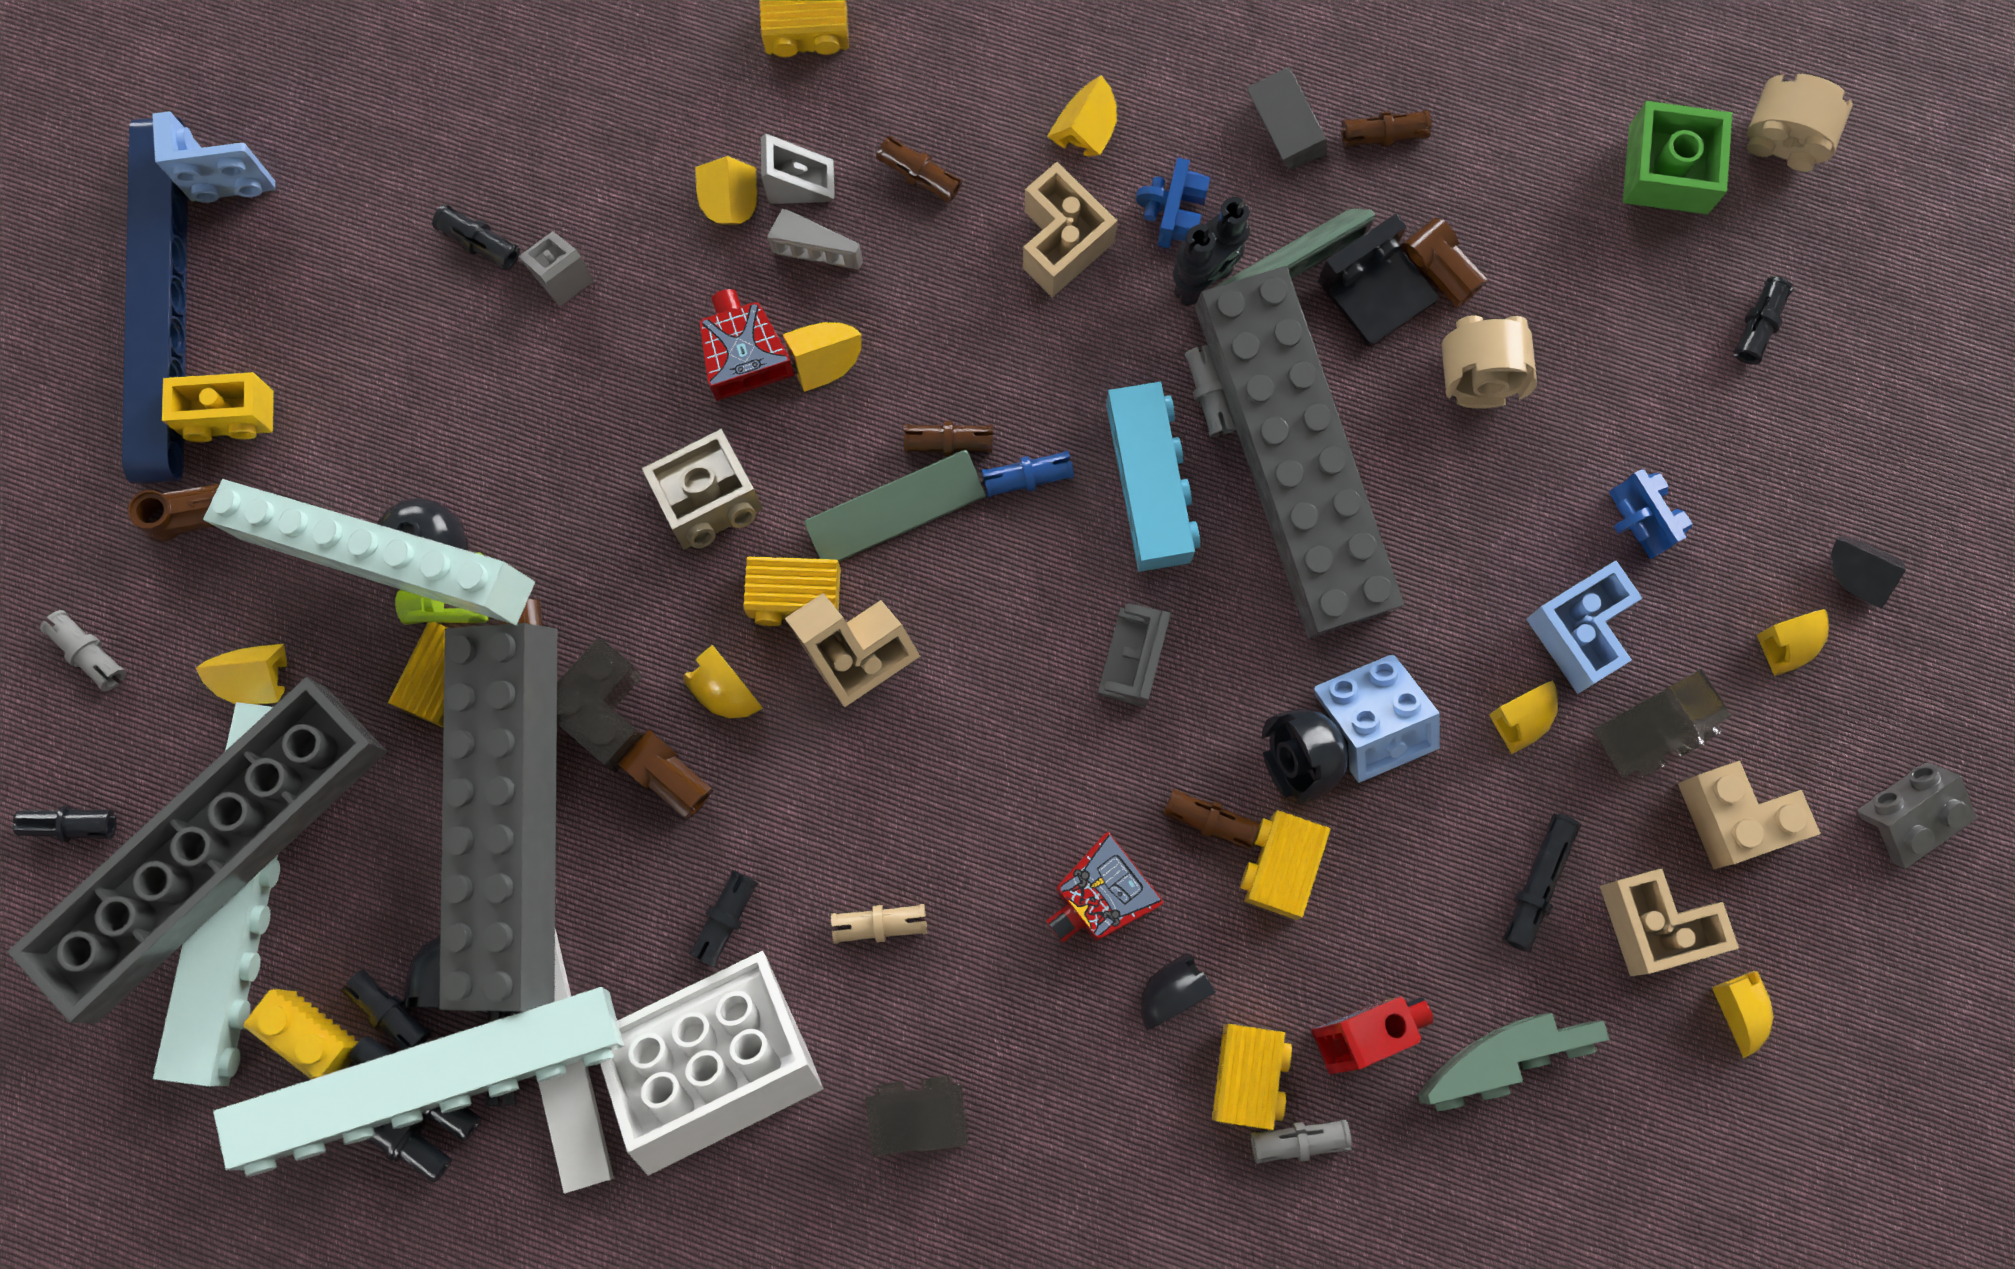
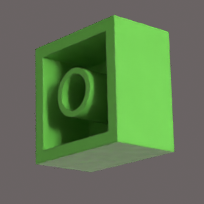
M1645 101L1629 125L1623 203L1708 215L1727 192L1732 112Z

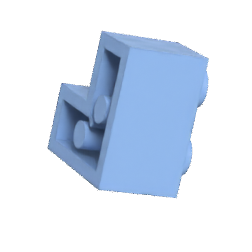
M1614 561L1542 605L1526 620L1576 693L1579 694L1631 661V658L1606 622L1640 601L1642 596L1618 562Z

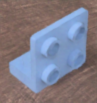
M170 111L153 114L155 162L191 201L210 203L218 200L220 197L235 195L255 197L264 191L276 189L273 177L245 143L201 148L194 140L191 131L187 127H183Z
M1394 655L1386 656L1319 684L1314 688L1316 698L1348 741L1349 768L1358 783L1440 749V713Z

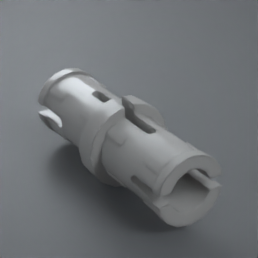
M1204 345L1201 347V352H1199L1198 347L1187 351L1185 358L1188 360L1196 387L1193 391L1195 401L1201 403L1209 429V436L1213 438L1219 437V432L1221 431L1223 435L1235 431L1236 427L1208 345Z
M64 610L55 611L47 616L55 624L53 627L47 621L41 623L40 630L65 652V660L71 666L80 667L102 691L112 690L119 685L112 676L115 675L119 680H124L126 671L101 649L102 642L92 634L87 635Z
M1346 1120L1307 1126L1303 1122H1297L1292 1124V1128L1251 1132V1145L1256 1164L1297 1158L1299 1162L1309 1161L1312 1155L1340 1151L1347 1152L1351 1151L1352 1147L1351 1134Z

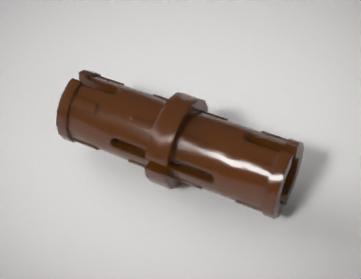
M1424 110L1422 112L1391 115L1390 111L1380 112L1378 117L1345 119L1341 123L1342 128H1345L1341 129V138L1345 148L1381 143V146L1384 147L1393 145L1394 141L1430 138L1431 132L1426 130L1432 128L1430 113L1428 110Z
M890 135L884 139L878 149L876 159L907 177L909 184L913 186L920 185L948 204L957 195L963 180L933 163L932 157L924 152L919 154Z
M944 421V425L904 424V452H944V456H952L953 452H961L963 450L968 452H993V424H988V426L953 425V421Z
M1175 788L1171 793L1163 814L1165 817L1201 830L1200 835L1208 838L1214 835L1247 850H1250L1260 826L1258 821L1242 817L1222 808V803L1213 801L1211 804Z

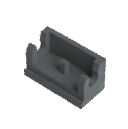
M1290 66L1247 87V93L1250 99H1252L1283 164H1286L1288 170L1295 169L1318 157L1322 158L1327 155L1326 137Z
M1126 604L1125 608H1120L1097 695L1146 707L1168 627L1170 612L1158 611L1135 604Z

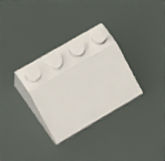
M763 951L618 1020L624 1047L612 1050L614 1058L600 1063L627 1152L648 1176L823 1090L806 1044Z

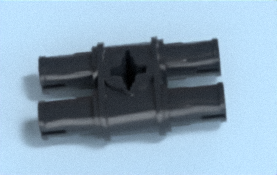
M1230 197L1226 199L1221 205L1220 214L1215 216L1206 225L1200 224L1191 227L1187 233L1186 241L1178 248L1177 263L1173 270V280L1176 284L1175 296L1177 298L1181 296V303L1185 305L1197 303L1201 292L1217 279L1229 277L1233 272L1234 265L1243 257L1244 244L1248 240L1250 233L1247 222L1250 209L1247 204L1242 207L1243 200L1241 198Z
M365 1036L354 1047L349 1055V1059L359 1065L393 1053L370 1036ZM436 1107L421 1112L423 1120L418 1123L393 1129L392 1122L373 1128L375 1136L368 1140L387 1153L386 1158L388 1160H394L395 1162L403 1160L432 1183H435L444 1175L453 1159L420 1136L422 1126L426 1121L433 1119L465 1142L476 1131L482 1118L467 1107L447 1113H442L441 1108Z

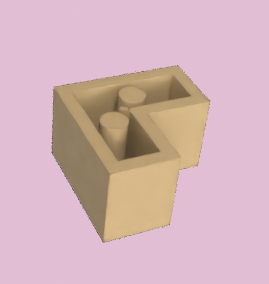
M1058 162L1053 164L1025 189V213L1042 231L1023 247V269L1053 298L1114 244L1117 220Z
M822 593L785 618L822 678L844 708L920 657L902 624L881 600L846 623L842 615L826 595Z
M1740 761L1696 775L1678 783L1713 870L1733 865L1821 834L1802 790L1758 804Z
M1662 868L1600 885L1630 976L1650 974L1739 949L1723 902L1677 913Z

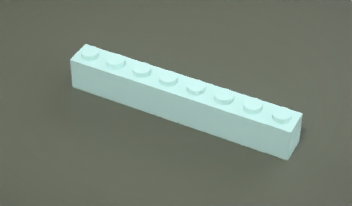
M222 479L203 518L206 522L240 540L517 625L535 584V581L503 561Z
M236 702L226 750L273 707ZM278 855L183 943L153 1079L202 1086H229L230 1078L236 1074L240 1063V1051L237 1049L240 1031L244 1028L243 1024L250 1015V1003L247 1001L250 984L255 980L260 969V955L257 953L261 934L265 933L270 921V909L267 906L271 888L276 885L280 874V863L277 860Z
M603 987L593 989L215 1110L214 1116L226 1170H244L246 1177L258 1175L277 1168L275 1160L294 1154L295 1161L314 1157L326 1152L324 1144L343 1138L344 1145L360 1142L375 1136L373 1128L392 1122L393 1129L402 1128L422 1121L421 1112L440 1107L442 1113L455 1111L471 1105L470 1096L488 1091L490 1097L501 1096L518 1090L517 1081L535 1075L537 1081L542 1082L566 1074V1065L584 1060L585 1067L614 1058L612 1050L624 1047L610 993Z

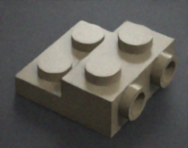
M722 429L642 468L683 550L691 546L694 548L706 547L714 541L716 533L730 526L736 528L746 527L754 521L756 513L764 510Z

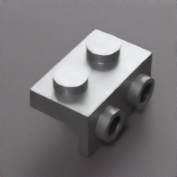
M1924 763L1914 768L1907 776L1885 791L1878 793L1871 801L1858 809L1862 820L1879 828L1892 863L1904 869L1977 819L1961 775L1932 763Z

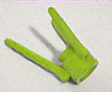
M399 590L396 595V612L401 623L404 625L424 622L486 623L488 621V616L462 608H444L443 602L404 590Z

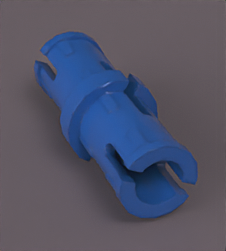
M1068 450L1030 460L1029 456L1019 458V463L981 470L988 498L1026 488L1027 492L1036 490L1037 485L1074 478L1072 461H1069L1070 454Z

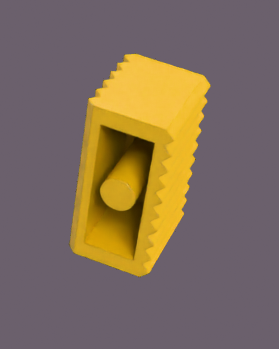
M760 0L761 36L765 53L769 55L774 53L779 57H791L798 51L803 53L806 51H816L820 54L829 55L838 52L839 49L847 50L849 48L846 0Z
M747 557L743 605L748 618L755 619V624L780 626L782 625V619H785L822 593L839 610L841 568L838 560Z
M428 622L388 703L404 712L444 728L445 628L448 627L436 622Z
M1279 810L1272 814L1270 820L1263 818L1254 842L1255 845L1261 847L1256 864L1248 862L1240 885L1241 889L1247 890L1244 902L1295 920L1303 918L1330 828Z
M269 990L243 1024L244 1028L311 1080L346 1069L352 1062L349 1059V1055L359 1042L355 1041L354 1036L348 1035L347 1030H340V1024H333V1019H326V1013H319V1009L312 1007L311 1002H304V997L297 996V991Z
M1224 1024L1212 1120L1274 1130L1275 1120H1283L1286 1093L1278 1091L1280 1072L1288 1073L1292 1054L1291 1044L1284 1043L1285 1032Z

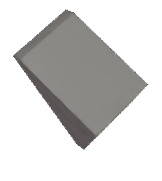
M768 134L761 136V177L769 204L830 202L834 199L833 159Z
M553 231L518 256L559 307L594 282L577 250Z

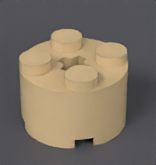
M1797 74L1795 81L1783 82L1784 75L1772 77L1764 86L1747 131L1749 140L1747 150L1760 157L1775 155L1788 160L1787 165L1797 171H1811L1815 164L1825 162L1833 157L1853 103L1851 99L1847 103L1842 99L1845 91L1840 86L1817 76Z
M1466 316L1456 322L1457 329L1450 332L1443 339L1441 348L1446 396L1449 399L1452 395L1455 396L1458 405L1467 408H1494L1506 405L1505 397L1518 393L1519 400L1535 390L1537 376L1533 341L1526 318L1512 316L1506 319L1483 320L1480 316Z

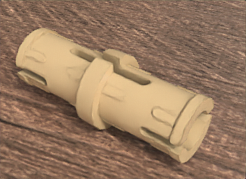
M920 904L918 906L884 910L883 905L873 906V911L842 914L831 913V926H852L851 929L832 931L833 942L838 944L839 942L875 938L877 943L886 942V937L927 934L926 921L907 922L908 918L925 917V905Z

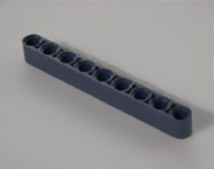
M175 116L176 119L182 124V126L185 127L181 118ZM153 118L134 119L129 126L122 466L124 474L131 484L179 481L184 471V438L162 421L163 378L185 377L188 197L155 162Z

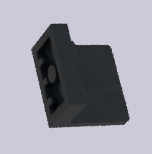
M1394 214L1327 259L1318 279V283L1368 346L1375 345L1434 305L1439 298L1438 294L1402 251L1399 242L1407 226L1397 214Z

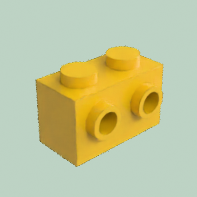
M254 372L163 378L162 421L179 433L185 440L191 442H208L212 440V436L225 435L235 439H253L257 433L273 432L274 391Z

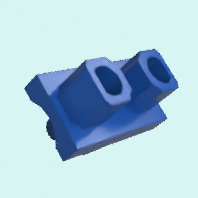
M1177 157L1169 191L1164 189L1165 179L1162 177H1154L1151 186H1143L1137 190L1135 200L1141 207L1145 208L1144 219L1155 221L1158 212H1164L1157 246L1170 248L1171 239L1186 241L1190 228L1200 223L1202 214L1179 209L1181 200L1204 205L1210 177L1188 171L1190 160Z
M1641 469L1611 489L1609 494L1624 518L1614 526L1615 531L1620 535L1631 529L1651 560L1687 538L1685 533L1692 528V522L1685 511L1680 509L1670 511L1662 497L1668 494L1669 486L1661 473L1648 475L1645 469Z

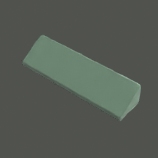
M1349 209L1215 287L1283 266H1287L1290 277L1293 279L1368 233L1375 214L1372 210Z
M963 450L805 520L804 524L819 558L838 560L840 562L983 499L986 495L968 451Z

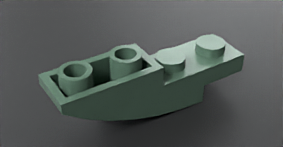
M1546 1013L1521 1019L1496 1029L1469 1044L1449 1059L1418 1093L1420 1104H1435L1437 1111H1444L1464 1106L1463 1096L1481 1092L1482 1099L1488 1100L1511 1094L1509 1085L1523 1082L1518 1062H1521L1522 1069L1525 1070L1550 1064L1549 1055L1566 1051L1568 1058L1595 1053L1597 1051L1594 1043L1610 1040L1604 1021H1590L1557 1029L1553 1013Z

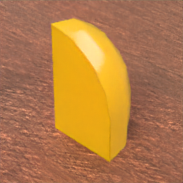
M1102 75L1090 81L1073 97L1047 135L1048 138L1060 147L1066 148L1067 144L1071 143L1078 147L1086 148L1083 153L1084 156L1101 155L1117 122V107L1112 89Z
M729 156L695 167L696 192L699 206L707 218L723 225L742 224L751 218L756 208L757 200L755 167Z
M823 322L783 334L788 354H792L795 359L798 371L797 377L804 392L829 384L844 376L856 363L861 351V333L853 326L843 323Z
M1823 609L1773 625L1757 634V638L1774 676L1800 668L1819 654L1828 638L1829 620L1827 611Z
M275 644L231 651L203 662L196 667V670L202 682L216 696L233 704H236V702L255 705L278 703L285 689L284 686L277 685L278 667H287L284 644Z
M713 645L696 659L700 666L692 673L687 672L683 676L684 684L696 699L713 714L731 719L748 717L763 709Z
M1553 680L1500 706L1489 714L1511 754L1536 742L1549 731L1558 713V692Z
M1752 971L1712 987L1743 1058L1759 1051L1771 1034L1774 1018L1770 998L1758 971Z

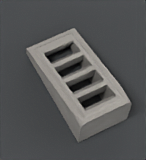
M787 209L781 210L767 237L771 252L778 255L858 270L863 264L859 243Z

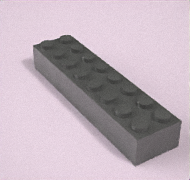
M1287 266L1202 291L1195 305V310L1216 372L1221 381L1229 410L1307 638H1313L1388 614L1404 606V601Z
M528 623L445 628L439 1010L526 1011L554 1002L557 628Z
M305 677L10 948L7 953L70 1023L100 1022L387 753V750L327 687Z

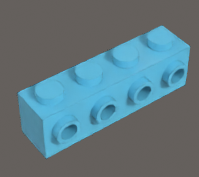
M1161 381L1108 390L1106 408L1138 572L1189 564L1192 561L1195 549L1200 548V535L1196 521L1189 522L1186 506L1192 504L1188 479H1180L1178 464L1183 463V451L1180 438H1172L1169 422L1175 421L1171 395L1164 396Z

